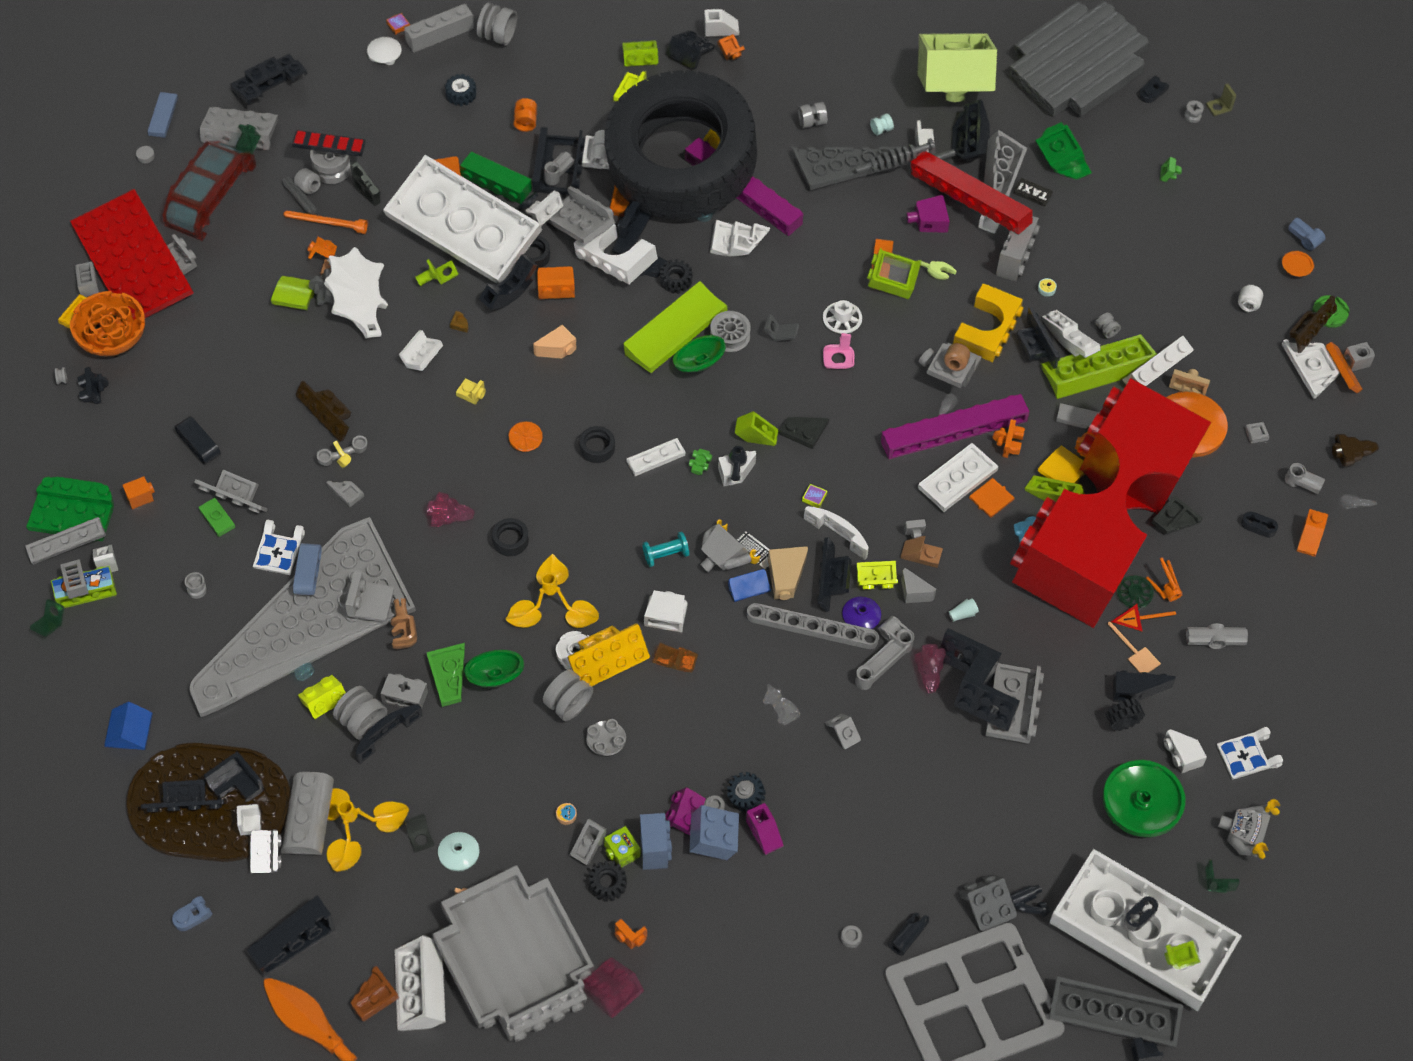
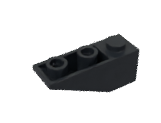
M1116 671L1113 679V702H1124L1126 699L1130 700L1131 698L1140 701L1171 689L1176 676L1168 674L1156 675L1147 672L1130 673L1129 671Z

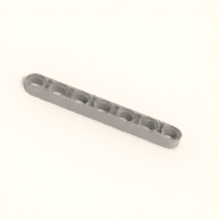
M753 603L747 608V618L752 623L865 649H873L878 645L879 635L873 629ZM752 610H759L761 615L754 617L750 612ZM771 614H777L780 617V619L778 621H772L769 618V616ZM795 618L799 623L797 625H790L788 620ZM811 622L816 623L818 628L811 630L807 625ZM828 627H834L836 628L837 632L835 634H829L826 631V629ZM848 631H852L856 634V637L848 638L845 634ZM866 636H873L875 641L868 643L864 638Z

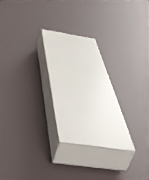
M675 438L627 458V464L634 476H637L685 456L686 452L678 438Z

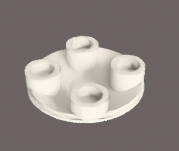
M390 37L377 38L368 45L367 53L369 60L393 65L401 54V45L397 40Z

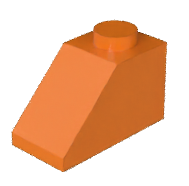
M1309 509L1303 524L1297 552L1316 556L1328 514Z

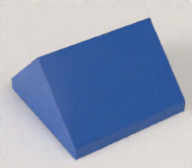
M129 701L112 709L104 746L145 750L152 712Z

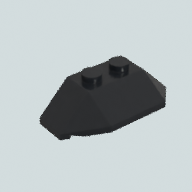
M982 99L965 104L964 111L959 115L953 126L952 149L955 151V156L966 160L987 152L988 139L990 138V123Z

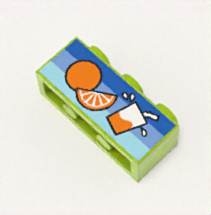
M110 566L98 567L95 570L86 572L83 571L89 594L71 599L68 597L63 576L51 580L58 609L116 596L117 592ZM80 577L71 579L69 581L80 579ZM77 583V584H74V585H70V587L79 585V584H81V583Z

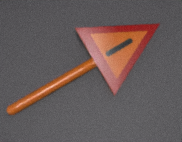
M1136 604L1111 622L1143 632L1141 620L1176 615V611L1140 616L1138 605Z

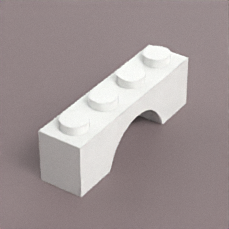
M1181 336L1122 380L1127 385L1130 378L1147 386L1194 350L1185 337Z

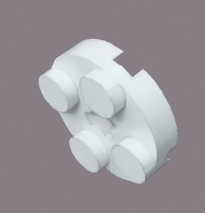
M571 631L560 638L556 645V656L565 669L572 670L568 656L573 654L571 652L573 647L580 649L578 642L589 637V635L586 636L579 631Z

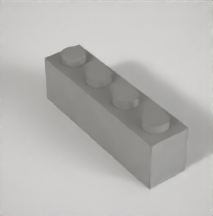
M463 4L404 27L406 43L414 53L474 29L473 14L467 5Z

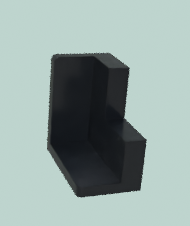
M238 751L204 774L208 788L218 799H221L236 788L245 800L249 802L264 791L261 778Z

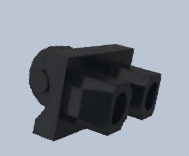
M90 367L84 368L85 374L77 377L79 385L82 388L86 387L85 390L79 392V398L84 403L93 401L97 405L101 403L100 392L104 391V388L109 385V381L102 374H95L91 372Z

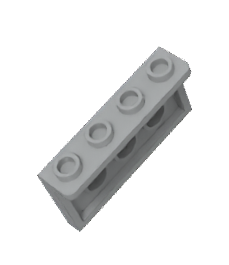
M209 107L200 126L201 141L209 144L269 150L270 139L277 125L278 115Z
M571 186L567 188L570 196L562 201L563 207L547 221L584 245L615 224L614 213L609 207H605L599 201L593 200L589 195H585L579 189Z
M998 663L994 675L993 688L1020 700L1009 731L988 722L986 736L1023 743H1030L1031 736L1035 737L1037 725L1033 723L1034 719H1038L1039 707H1036V701L1040 702L1042 690H1038L1039 684L1042 685L1044 673H1041V666H1037L1036 670Z

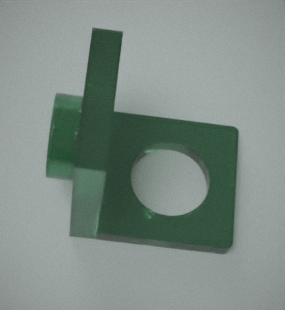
M47 599L44 616L30 625V630L45 637L62 626L64 606ZM51 606L58 610V616L51 613Z
M1209 860L1205 867L1208 891H1218L1219 893L1236 891L1240 883L1239 879H1215L1213 862Z

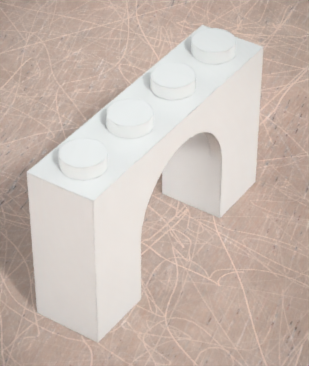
M615 224L586 245L578 240L574 242L575 254L579 259L589 262L592 266L602 269L605 273L611 274L619 281H624L627 284L634 281L658 259L655 245L643 239L623 254L608 255L603 251L618 238Z

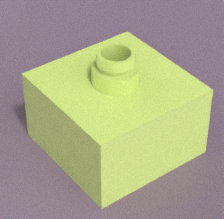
M919 34L918 76L926 92L944 91L947 101L961 102L965 100V93L968 91H995L997 49L988 34Z

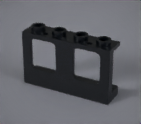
M541 127L532 180L533 192L551 194L553 191H556L560 195H569L567 188L551 187L544 181L546 163L555 160L552 158L555 145L577 147L576 160L565 173L573 174L572 187L579 189L580 178H578V175H581L582 172L580 162L583 160L584 151H582V148H584L586 138H583V130H580L579 137L548 135V127Z

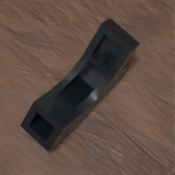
M521 254L511 273L497 284H487L479 300L490 310L508 306L518 299L533 281L531 276L537 264L526 254Z

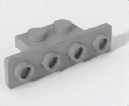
M226 470L222 471L216 487L197 479L194 481V483L199 484V489L210 492L211 489L216 491L215 495L220 498L226 499L227 496L233 498L232 503L243 506L244 503L250 505L249 510L260 513V510L267 512L268 508L252 502L259 486L255 482Z

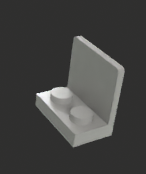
M354 571L345 604L347 616L386 622L394 594V587L367 583L366 580H363L362 572Z

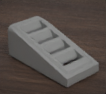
M93 262L75 265L80 294L87 297L99 293Z
M80 559L60 564L69 599L89 594ZM77 566V568L66 571V569ZM79 572V573L74 574V575H70V576L67 575V574ZM80 577V579L69 581L71 579ZM77 583H81V584H79V585L70 587V585H74V584H77Z

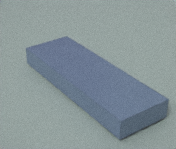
M160 92L149 125L148 136L166 138L178 100L177 94Z

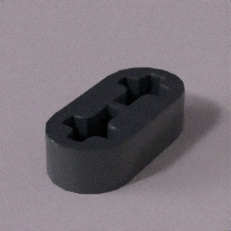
M1251 511L1245 513L1241 521L1244 529L1267 538L1275 536L1278 530V523L1275 520Z
M1146 896L1134 905L1124 918L1125 927L1130 931L1141 929L1156 914L1158 910L1156 899ZM1145 905H1152L1151 909L1143 912ZM1137 915L1140 916L1137 922H1130L1131 918L1134 919Z

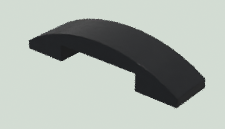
M416 704L398 709L373 725L358 745L356 750L357 762L361 764L376 752L374 744L398 725L403 723L408 728L423 716L421 706Z

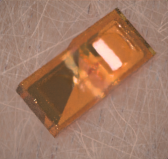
M659 643L652 662L679 671L693 672L698 654L682 647L677 650Z

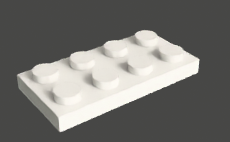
M971 443L918 484V489L945 512L998 471L999 466Z

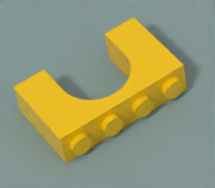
M983 283L976 295L974 307L998 318L1001 325L994 330L983 331L961 323L954 335L953 344H963L970 352L993 363L995 357H999L1002 352V344L1007 343L1010 336L1009 331L1014 330L1017 323L1016 318H1020L1023 313L1024 307H1021L1023 299Z

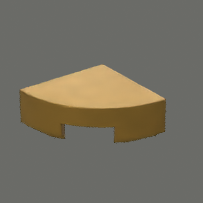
M456 311L450 323V328L468 333L467 319L461 312Z

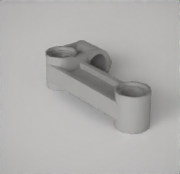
M895 616L888 618L877 629L889 642L870 660L857 669L855 684L861 690L871 688L878 678L902 656L912 650L914 633ZM861 676H866L868 679H863Z

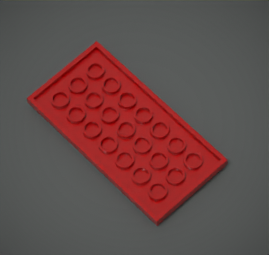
M135 189L70 221L108 291L117 294L126 293L135 298L142 306L145 318L194 294ZM127 306L131 310L134 321L136 319L135 310L132 307Z

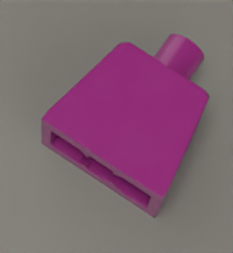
M943 195L917 201L915 212L906 213L907 223L917 222L920 232L947 233L950 220Z

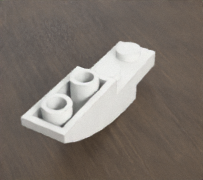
M1058 310L1051 311L1042 316V320L1049 331L1074 356L1081 354L1086 358L1100 351L1099 343L1079 331L1078 324Z

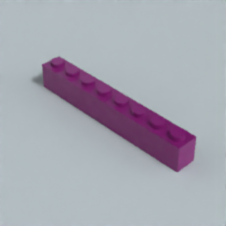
M697 138L685 148L684 160L692 166L697 165L709 158L716 149L707 141ZM753 176L746 188H744V191L736 197L787 236L791 235L803 224V213L799 208H795L785 198L780 197L773 189L768 188Z
M1021 394L1010 395L1001 400H992L989 403L977 404L971 408L958 409L949 414H940L934 418H925L919 422L906 423L896 428H888L882 431L881 443L888 459H893L996 431L1000 428H1007L1010 425L1011 419L1016 420L1015 425L1025 423L1028 420L1030 411Z

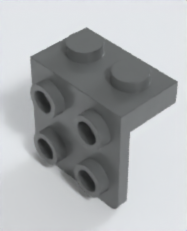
M994 874L983 877L981 882L968 883L964 886V889L959 891L961 899L969 901L978 929L981 931L991 929L1017 916L1005 879Z

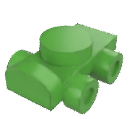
M700 448L699 451H693L692 457L695 460L690 459L689 466L692 467V473L702 475L704 470H708L709 464L707 461L711 462L713 456L710 454V451Z

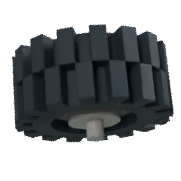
M741 772L739 773L740 777L737 778L735 775L733 777L734 781H729L730 786H727V795L736 809L739 808L740 811L746 809L748 811L750 808L761 805V800H765V787L756 774L753 773L751 775L750 772H746V775Z

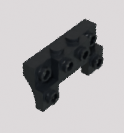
M290 54L279 59L273 56L244 71V77L230 83L231 90L237 97L242 98L249 105L251 100L257 97L263 98L262 93L287 81L286 76L294 82L296 77L302 74L307 75V70L298 59L295 60Z

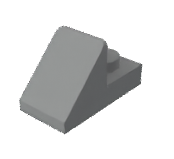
M588 819L570 855L585 865L590 864L598 847L604 845L606 828Z

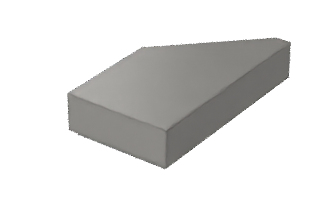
M343 481V483L326 482L327 486L349 507L364 497V493L352 481Z

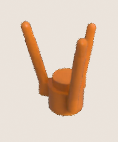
M1161 557L1160 562L1169 580V583L1163 586L1164 591L1149 577H1146V580L1161 595L1163 600L1167 598L1169 602L1179 599L1183 594L1170 560H1167L1165 563Z

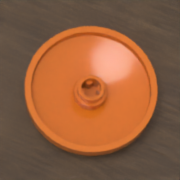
M1178 392L1166 397L1212 422L1192 457L1209 455L1222 445L1227 434L1228 422L1224 411L1214 400L1195 392Z

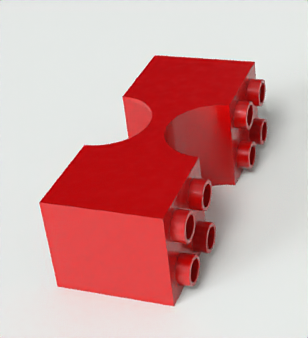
M1130 378L1123 391L1114 386L1106 398L1100 413H1097L1086 432L1087 435L1077 450V453L1085 456L1079 470L1093 482L1098 493L1078 494L1064 489L1057 502L1049 497L1046 498L1036 516V520L1032 526H1029L1010 562L1011 565L1018 568L1012 582L1094 628L1147 537V534L1142 532L1132 522L1127 510L1144 509L1156 514L1162 510L1212 422Z

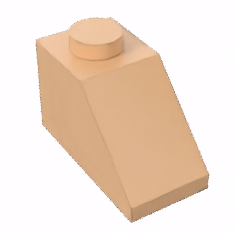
M561 325L533 343L534 354L538 357L562 359L567 355H571L576 350V338Z

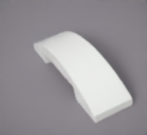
M809 506L805 508L804 519L818 529L823 524L851 542L850 550L866 560L869 547L863 536L853 525L830 511Z

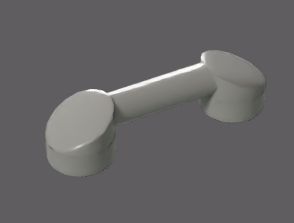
M361 435L356 436L352 440V446L342 450L348 455L352 453L361 454L367 449V439ZM321 449L317 453L318 462L324 466L331 465L334 460L341 457L338 451L331 453L328 449Z

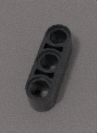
M192 416L174 426L180 438L203 464H207L221 455V451L216 443Z

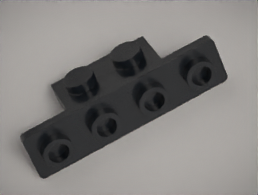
M633 200L631 205L627 206L624 218L618 222L619 238L612 249V252L615 254H623L637 243L652 216L643 212L642 209L640 210L639 202Z
M1029 307L1027 322L1031 328L1017 330L1016 336L1029 361L1047 357L1052 368L1056 369L1058 361H1060L1059 351L1054 348L1053 341L1048 337L1045 326L1041 324L1038 313H1035L1033 307Z
M825 537L824 545H822L823 558L820 562L821 577L818 581L820 589L817 595V602L825 612L830 611L831 595L849 593L852 559L849 556L835 558V544L829 537Z
M205 780L163 782V803L141 804V809L147 808V812H159V807H167L168 811L180 810V806H188V810L201 809V805H209V809L222 808V804L227 803V799L206 800Z

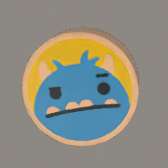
M564 803L557 808L556 818L561 824L569 825L576 820L577 811L572 804Z

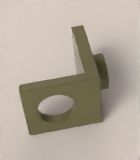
M1225 84L1221 98L1207 102L1206 106L1213 116L1232 111L1236 94L1229 84ZM1219 104L1222 106V109L1215 110L1213 105Z

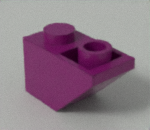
M763 803L748 810L746 823L764 854L767 855L782 848L783 842L778 827L767 805Z

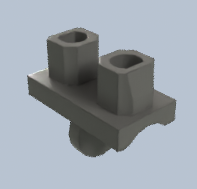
M325 269L321 276H314V279L309 281V288L314 290V293H317V304L321 306L325 302L334 303L331 291L324 285L325 279L331 274V270Z

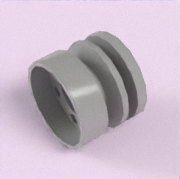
M486 3L481 10L477 23L478 37L486 38L487 40L493 38L497 43L508 45L516 29L517 12L508 8L501 10L498 5Z
M356 686L350 689L338 701L334 708L333 716L336 720L340 721V724L347 727L348 731L356 739L362 740L373 725L387 716L388 711L381 702L373 699V695L363 686Z

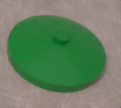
M1133 760L1123 763L1112 771L1104 786L1103 804L1108 816L1120 829L1135 836L1156 837L1169 832L1180 821L1185 809V792L1181 782L1168 768L1153 761Z

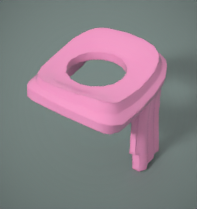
M842 333L840 344H831L824 347L823 361L825 368L848 369L854 366V350L850 347L851 334ZM841 353L845 356L846 360L843 363H834L831 358L834 354Z

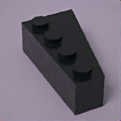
M317 895L261 940L253 943L247 951L261 975L265 977L334 932L335 927L331 913Z

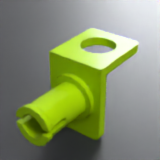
M428 259L426 261L429 269L415 276L420 286L434 278L442 285L456 277L459 273L452 261L436 269ZM446 268H452L450 275H443V271Z

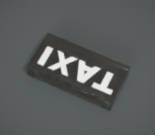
M1021 178L1013 194L1046 207L1053 195V191Z

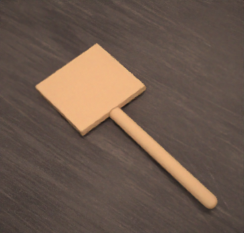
M1108 622L1113 631L1135 653L1128 658V661L1139 673H1149L1161 665L1146 647L1137 651L1111 622Z

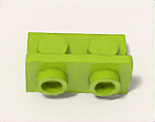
M656 41L622 43L625 66L658 64Z

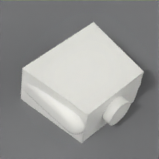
M654 590L648 600L644 615V626L683 632L688 605L687 601L684 600L685 595L674 594L670 591L661 592Z

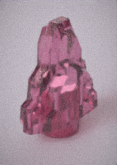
M439 492L435 501L430 500L428 503L427 515L432 516L431 526H442V524H451L455 520L466 521L474 518L475 511L459 504L456 499L450 498L446 493Z
M923 645L922 652L914 655L927 692L934 693L939 687L940 672L943 669L946 651L943 648L938 649V645Z

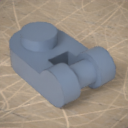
M199 896L193 899L191 903L177 910L173 915L172 921L177 930L187 931L210 918L212 912L210 908H206L204 898ZM198 909L199 913L194 916L192 912Z

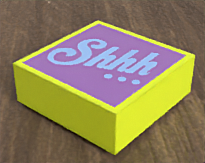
M810 484L802 498V502L820 508L827 495V491Z

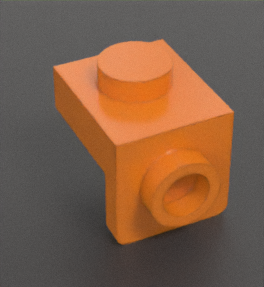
M734 34L717 42L726 60L731 58L735 60L741 57V53L745 50L744 46H739Z
M317 237L315 242L311 241L307 248V251H309L308 258L312 259L315 252L327 258L334 256L337 246L329 240Z
M620 919L615 923L614 934L621 943L625 942L632 950L636 945L639 947L646 941L647 928L644 926L634 933Z

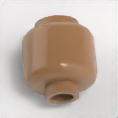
M959 343L950 345L944 357L945 365L954 371L963 370L970 359L969 349Z

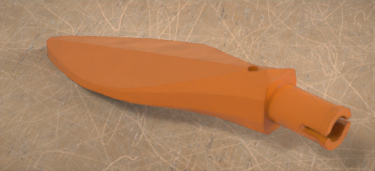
M271 978L264 980V987L271 1006L286 1027L299 1035L317 1042L331 1054L334 1053L342 1061H355L357 1059V1056L343 1044V1040L333 1030L322 1008L313 997L290 984Z

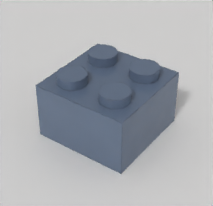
M701 805L691 814L690 852L728 860L738 852L739 814Z
M665 813L640 815L643 870L668 868V861L672 860L669 820L665 821Z

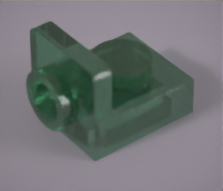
M239 124L238 128L242 133L235 148L238 151L253 154L261 135L254 126Z

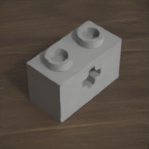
M389 673L381 691L382 703L400 708L419 704L422 709L428 694L427 683L420 679L413 680L405 678L401 674L393 675Z

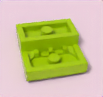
M281 276L273 292L271 303L307 310L310 299L314 297V290L309 288L310 280Z

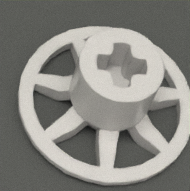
M841 300L829 305L825 309L823 322L829 330L835 333H851L860 327L862 313L854 304ZM830 311L833 316L826 318L827 313ZM857 312L859 319L854 318L852 315ZM836 320L837 322L834 328L829 325L828 322H833ZM849 321L857 323V325L850 328ZM841 323H844L847 330H838Z

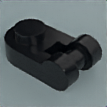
M1155 75L1150 82L1141 88L1139 97L1145 103H1152L1168 90L1169 84L1160 81V78Z

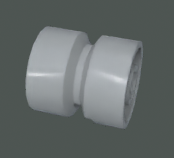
M823 102L813 103L812 106L802 105L798 107L801 127L808 128L812 127L813 124L817 126L827 124V111Z

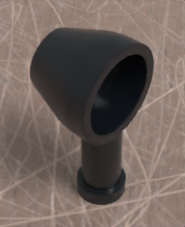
M735 446L729 453L728 461L733 466L731 480L739 481L740 467L746 464L747 453L742 446Z

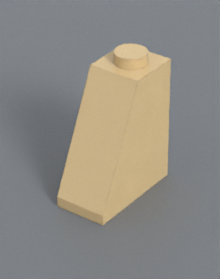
M808 547L769 550L768 564L774 599L788 600L794 598L806 562Z

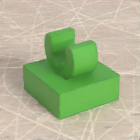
M1169 157L1161 166L1160 180L1167 182L1170 178L1177 179V173L1181 174L1182 168L1176 166V159Z

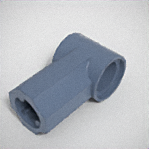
M1300 218L1294 219L1288 227V230L1301 240L1303 247L1308 251L1314 250L1325 241V234L1320 229H1312Z

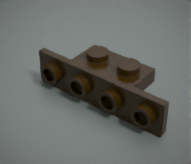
M1330 296L1318 312L1307 310L1290 331V338L1296 339L1298 353H1302L1329 318L1335 314L1337 310L1335 296Z
M301 381L296 397L340 442L344 441L349 427L343 420L350 418L352 412L329 389L315 392L305 381Z

